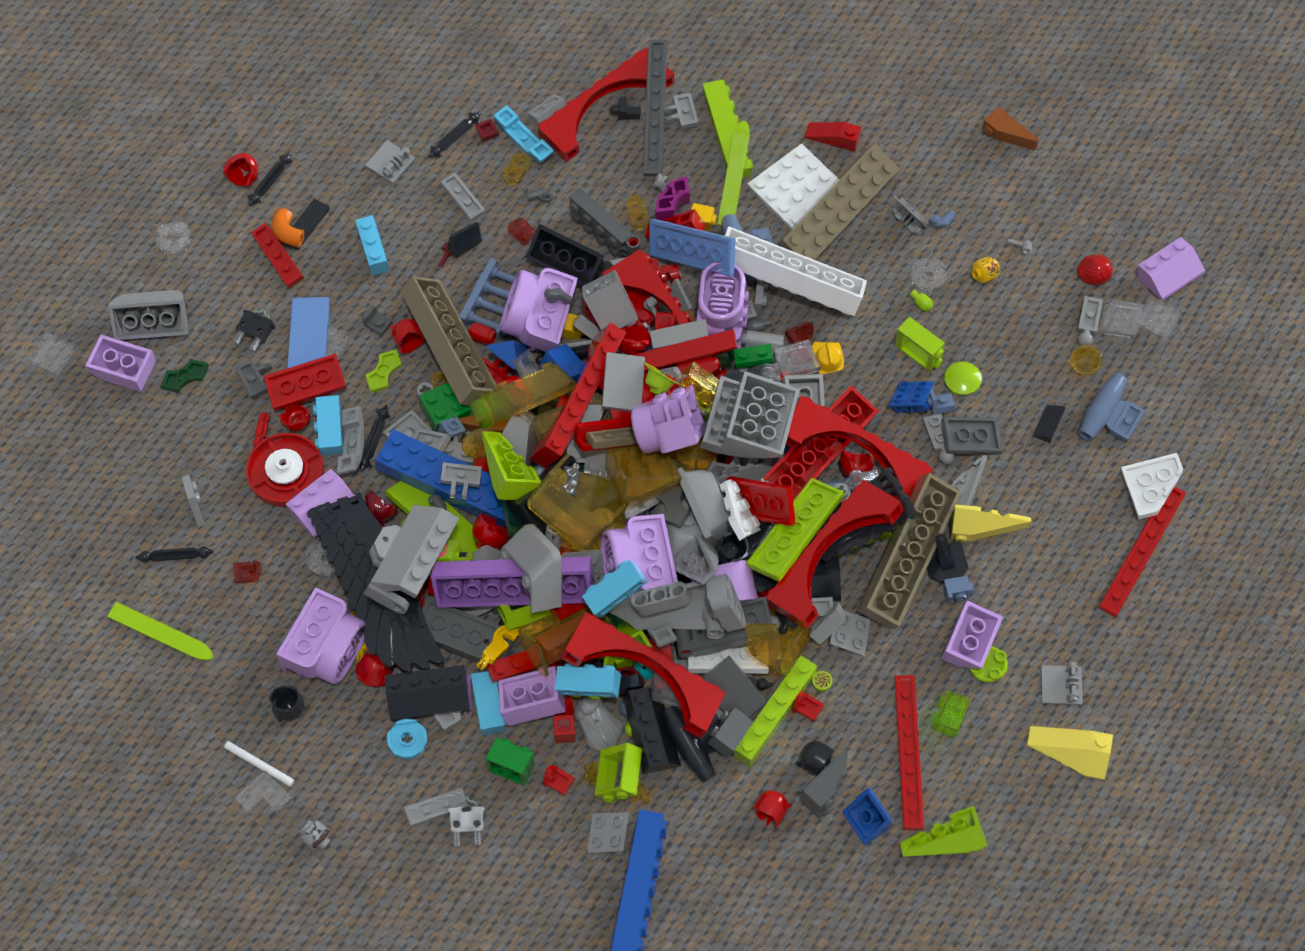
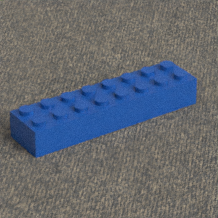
M392 429L375 460L376 470L429 495L434 496V494H438L442 497L443 501L477 517L484 513L495 519L498 526H504L507 531L517 527L520 521L507 504L510 500L498 499L492 486L490 473L481 471L480 486H468L466 500L461 497L462 485H456V496L450 498L451 484L441 483L443 462L462 465L470 464Z
M639 810L611 951H644V940H642V937H647L648 920L646 918L651 916L652 900L650 898L655 896L656 880L654 878L658 879L660 860L658 858L662 859L664 850L662 839H666L668 829L667 821H664V813Z

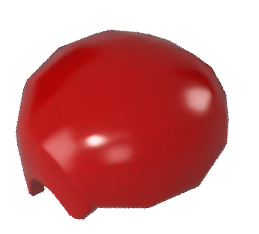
M303 405L286 407L285 412L279 415L282 425L293 432L303 430L310 421V413Z

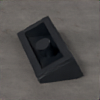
M474 222L450 235L447 249L454 256H458L482 242L479 223Z
M1046 405L1033 437L1051 443L1066 407Z

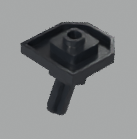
M942 533L938 534L935 537L937 547L927 567L930 578L943 584L946 579L964 576L969 567L962 542L948 544L947 536Z

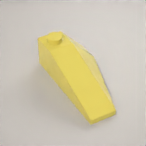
M955 505L951 517L950 540L966 543L967 541L1029 528L1031 518L1011 513L1003 516L996 510L983 512L981 507Z
M1030 726L1027 746L1061 762L1066 767L1068 766L1078 771L1083 776L1105 780L1113 735L1088 730Z

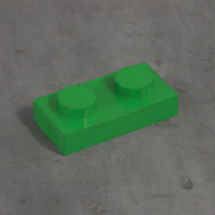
M765 344L735 349L736 369L773 363L772 345Z

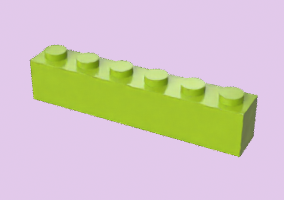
M724 79L703 83V95L727 171L733 134L739 124L738 115H734L735 105L733 100L729 99V86H725ZM747 155L742 178L751 177V170H753L752 160L748 159Z
M803 656L799 657L735 749V758L749 767L752 766L793 708L797 695L801 691H805L812 681L813 676L817 673L818 666Z

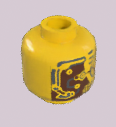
M988 256L973 263L972 276L978 282L987 283L998 277L1000 266L995 259Z

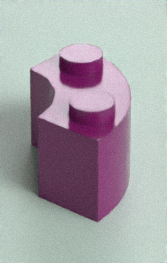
M687 176L670 182L662 193L659 194L656 201L657 220L674 216L680 207L690 203Z

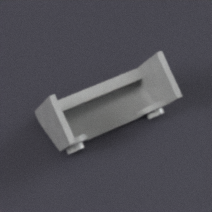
M534 524L524 525L501 548L499 560L512 559L524 572L522 585L530 593L531 613L561 607L562 561L560 552Z

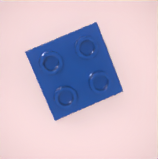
M899 382L888 407H892V410L896 413H909L910 411L926 412L930 409V404L926 403L935 382Z

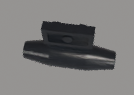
M672 705L662 711L661 714L669 735L690 769L701 782H705L715 776L716 773L708 752L715 753L717 750L707 742L711 738L709 735L715 725L719 726L721 723L717 714L715 713L705 734L699 738L683 729L685 725L683 714L676 705Z

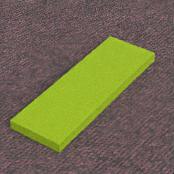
M811 478L793 501L796 524L792 526L775 524L746 562V565L750 569L780 582L845 495L844 492Z
M401 481L387 489L385 493L407 515L414 504L436 507L431 506L428 502V498L432 495ZM445 502L447 511L459 517L448 540L458 541L461 544L462 552H469L470 561H472V552L480 549L475 545L476 540L472 535L473 525Z

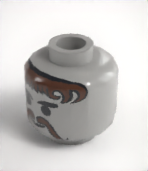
M310 820L300 831L302 834L301 841L311 850L319 848L323 850L331 841L328 838L331 833L330 830L318 820L313 822Z

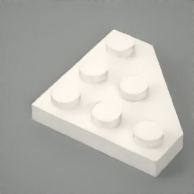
M1177 453L1121 467V472L1138 520L1158 515L1182 475L1183 467Z
M731 479L720 484L721 491L726 493L723 498L725 508L731 512L730 517H728L729 523L738 539L742 540L760 531V522L755 515L751 514L749 510L750 505L747 500L741 497L738 484Z

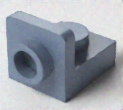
M932 388L926 403L930 404L932 413L940 414L955 411L952 395L942 394L935 396Z
M457 417L441 421L437 432L448 434L452 439L454 436L465 433L466 429Z

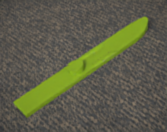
M741 121L733 134L717 223L719 225H722V218L729 214L736 216L750 137V129L746 121Z
M118 602L114 604L107 615L108 618L193 658L205 661L212 660L213 658L212 651L201 641Z

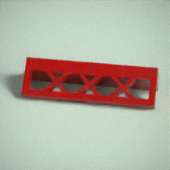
M609 419L575 424L573 440L582 452L638 446V444L593 449L591 444H584L589 443L586 439L587 432L632 427L631 419Z

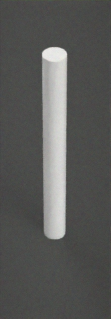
M230 741L226 742L225 749L290 787L295 782L294 779Z

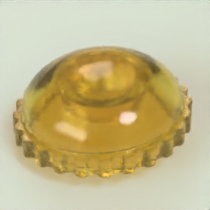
M1081 345L1072 351L1070 364L1078 374L1080 373L1085 376L1095 374L1100 369V366H1102V355L1092 345Z

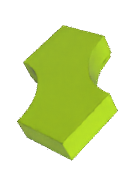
M397 349L379 354L377 367L365 375L370 393L388 389V381L391 374L402 367Z

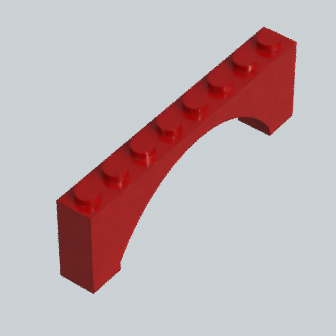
M645 47L643 50L637 51L632 58L624 61L617 69L610 71L602 80L596 81L591 88L584 90L580 96L570 100L565 107L555 111L551 117L543 120L537 126L538 136L565 162H568L580 153L579 143L576 141L578 126L583 115L593 103L601 97L621 89L647 88L648 48ZM666 66L667 89L674 84V73Z
M641 249L603 272V275H606L616 270L626 291L654 297L668 308L671 313H675V318L679 325L691 321L687 312L682 313L679 307L682 305L677 297L672 298L670 295L672 290L667 282L663 283L661 281L662 275L658 268L653 269L650 263L653 261L648 253L643 254ZM708 356L680 363L677 366L683 379L686 380L689 386L693 385L694 390L721 374L719 369L721 364L716 356L713 358Z
M610 322L593 338L586 351L588 352L586 364L573 391L554 422L537 443L529 459L546 468L562 456L575 431V424L581 420L604 376L606 353H616L626 334L624 330Z
M801 395L797 399L786 441L787 446L795 449L803 441L821 436H833L850 440L873 455L883 470L890 467L893 471L892 475L898 479L903 487L902 491L907 493L909 499L919 477L932 472L933 468L928 466L925 461L917 460L910 453L897 449L894 444L879 439L874 433H868L861 426L847 421L845 417L830 412L827 407L814 403L811 398Z
M863 479L860 484L855 486L853 493L848 499L842 502L839 510L829 518V522L825 527L818 531L815 539L806 546L804 552L793 563L781 581L774 588L770 589L766 597L770 607L807 630L819 616L815 606L812 604L811 584L815 568L824 552L839 538L856 529L884 523L893 525L904 512L901 501Z
M587 612L579 621L560 656L561 659L577 668L580 663L601 657L627 658L649 667L668 684L675 694L685 723L683 729L699 738L707 731L726 693L717 685L708 683L701 676L687 671L684 666L675 664L665 655L656 653L649 646L635 641L632 636L623 634L616 630L613 625L606 624L599 620L597 616Z

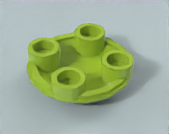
M956 362L950 365L944 375L947 387L955 395L974 393L979 390L982 382V375L979 369L969 362Z
M991 646L982 669L969 668L970 672L975 678L983 682L997 681L1007 671V655L1004 651Z

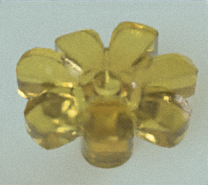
M597 761L584 766V770L587 772L584 773V779L588 781L591 787L596 786L599 765Z
M638 780L637 794L630 796V799L633 802L641 799L644 804H648L651 802L650 790L648 788L645 789V785Z

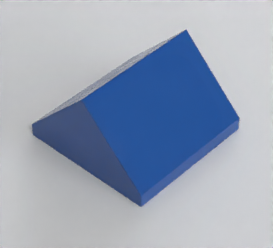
M512 340L487 346L490 351L514 370L525 374L530 372L527 345Z
M564 344L546 351L538 369L559 394H565L577 383L585 365L571 348Z
M867 788L842 811L864 845L891 830L892 820L870 788Z

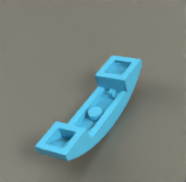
M507 105L493 115L504 132L534 160L541 163L554 153V150L543 139L539 140L519 121V116Z

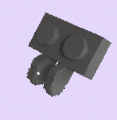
M253 359L235 367L251 400L268 392L264 376L260 374L272 370V364L265 363L256 367Z

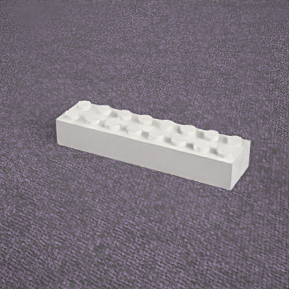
M728 226L725 236L735 238L734 264L739 266L744 274L751 275L757 280L771 283L775 287L789 290L792 294L804 296L810 301L822 303L828 308L840 310L846 315L855 316L863 298L867 280Z

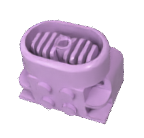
M714 262L704 270L702 269L697 321L706 319L709 335L733 329L738 349H740L742 330L747 325L749 291H746L745 275L736 264H734L733 276L718 273L720 272L719 270L724 269H717L716 272H712L713 269L721 264L720 262Z
M552 268L543 269L539 275L520 270L510 289L500 323V330L519 338L522 343L530 346L529 350L531 351L537 348L546 353V351L556 348L560 342L570 304H565L561 300L549 301L544 296V292L548 288H561L573 297L578 278Z
M693 385L688 386L687 389L684 387L677 388L667 395L666 393L655 395L654 399L635 406L631 412V422L635 438L641 451L645 454L659 450L661 453H666L697 444L704 433L705 423Z
M664 514L635 516L629 519L624 528L608 529L603 532L600 549L602 550L604 575L610 572L613 573L623 561L631 560L637 564L648 580V583L636 592L678 582Z
M315 587L276 654L283 672L287 673L290 669L301 678L304 676L308 678L318 677L331 684L339 683L347 674L364 643V632L360 633L358 631L365 626V621L349 614L345 601Z

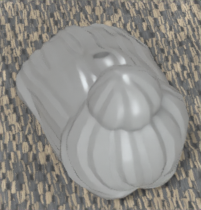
M583 697V699L578 701L574 707V718L585 737L587 745L598 751L616 746L623 730L621 722L612 715L601 699L592 700L588 697Z

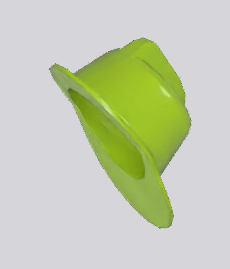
M646 362L644 363L649 369L645 383L650 386V392L657 395L661 392L667 393L673 384H677L654 366Z

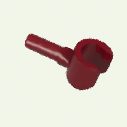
M448 242L442 247V250L446 252L438 265L442 268L447 258L452 255L447 249Z

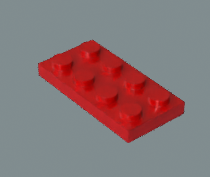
M336 353L264 376L274 411L347 389Z
M733 476L726 478V481L731 479L738 484L741 497L747 500L750 505L749 510L751 514L755 515L758 520L787 526L796 524L792 486Z

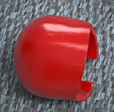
M405 318L398 321L395 326L390 325L392 337L401 353H411L425 341L416 320Z
M767 790L759 796L752 809L762 822L767 818V826L774 819V828L776 829L792 807V803H788L786 797L778 791Z

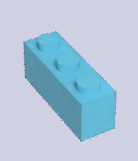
M373 215L355 220L371 276L389 271Z
M339 395L316 397V405H313L314 416H317V421L314 422L315 433H318V438H315V445L320 451L321 456L343 454L342 415Z
M631 560L623 561L613 573L610 572L604 575L600 583L586 589V593L582 597L595 616L603 617L648 583V580L635 562Z
M572 664L557 666L554 690L561 695L618 697L621 673L615 667L604 665L603 668H596L594 665H584V667L577 668Z
M487 671L471 674L482 736L505 732L504 725H507L500 713L498 682L492 684Z

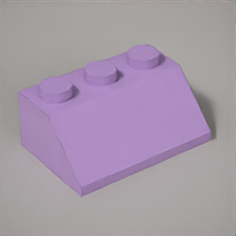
M1182 237L1138 265V279L1162 301L1205 273V269L1194 248Z
M330 469L287 502L286 506L292 517L315 538L317 536L316 526L311 525V518L307 517V511L325 502L333 503L338 498L345 496L349 498L355 495L345 482Z
M966 601L959 613L941 659L958 667L982 669L1003 616Z
M555 666L498 680L500 713L508 726L565 712L564 695L554 690L557 674Z

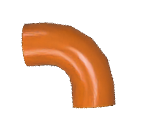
M279 208L276 210L271 224L274 235L281 242L300 248L304 239V230L290 226L293 219L292 213L285 208Z

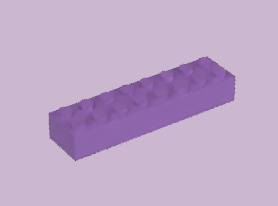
M591 556L561 557V604L586 603L582 595L586 593L587 588L595 584ZM512 559L434 563L431 581L437 608L530 605V593L522 585L524 572Z

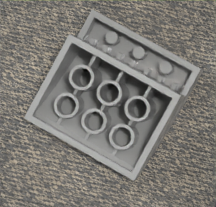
M744 371L739 382L721 376L717 383L699 448L737 457H782L800 389Z

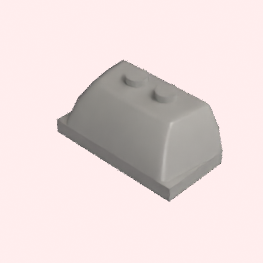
M179 290L122 294L113 299L108 305L114 339L124 340L189 334L183 293Z
M681 467L675 470V473L704 538L716 547L717 541L723 535L734 532L728 519L731 512L726 510L723 500L726 493L725 491L722 492L720 488L722 483L719 477L711 471H686Z
M686 495L683 498V506L689 509L691 514L681 528L666 523L673 557L697 533L703 537ZM658 503L657 506L651 507L650 515H665V505Z

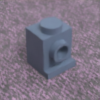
M968 576L944 580L943 590L947 605L951 604L952 600L955 599L956 601L966 600L970 594L974 593L973 583L969 582Z

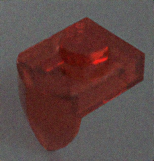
M524 218L511 221L507 227L508 233H511L524 246L529 243L536 232Z
M804 322L786 330L784 334L793 348L807 344L812 340L814 336L813 323Z
M254 559L253 562L233 563L232 566L235 583L257 582L260 578L262 567L257 559Z

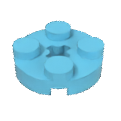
M402 719L396 722L395 726L389 730L387 743L394 756L401 759H413L424 753L428 743V736L425 728L417 723V721ZM405 735L413 738L410 743L402 742V739H405Z

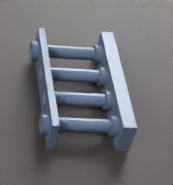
M490 258L459 316L466 328L469 322H478L492 327L493 330H496L497 340L500 341L502 336L507 335L500 330V324L477 316L475 311L477 308L483 307L503 315L505 308L485 301L483 296L485 293L490 292L508 299L509 292L493 286L491 281L493 278L496 279L498 277L513 283L516 276L500 271L497 260Z

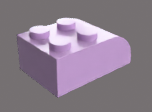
M100 335L85 367L91 374L101 380L142 392L156 363V358L150 349Z
M747 561L718 565V571L712 577L727 574L734 585L740 602L758 598L752 569L746 565Z

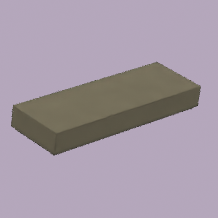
M633 427L587 432L586 439L593 449L638 444Z

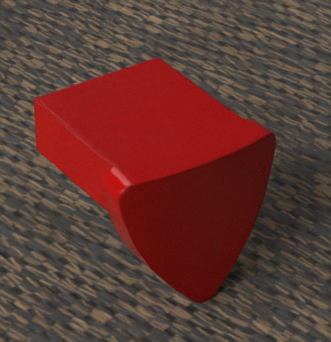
M801 691L795 699L792 712L795 714L799 713L814 722L823 709L824 704L808 695V693Z
M550 765L545 771L543 786H548L565 796L575 781V777L561 770L556 765Z

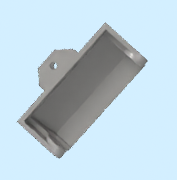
M414 504L401 527L397 525L383 527L369 551L372 563L378 569L364 595L396 613L405 614L410 606L408 601L392 591L401 590L416 598L459 517L443 508Z

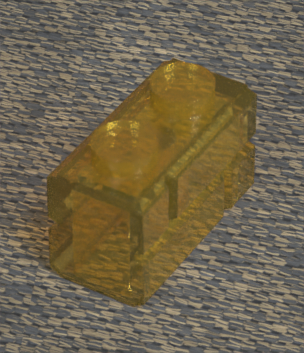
M692 362L683 371L678 384L685 389L693 385L696 398L710 406L719 379L704 368H701L697 363Z

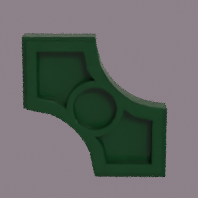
M190 359L181 369L167 370L160 387L163 390L179 393L186 384L193 381H203L209 364Z

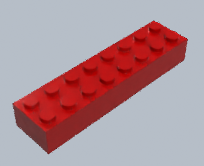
M852 385L829 408L830 412L845 417L847 421L861 426L862 429L879 412ZM821 436L805 440L795 449L791 448L763 477L764 481L768 480L769 483L792 486L794 501L811 478L816 479L851 441L833 436Z

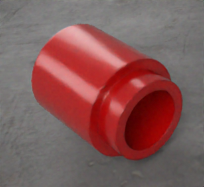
M478 322L474 325L471 324L468 333L473 341L484 345L494 344L496 331L492 327Z

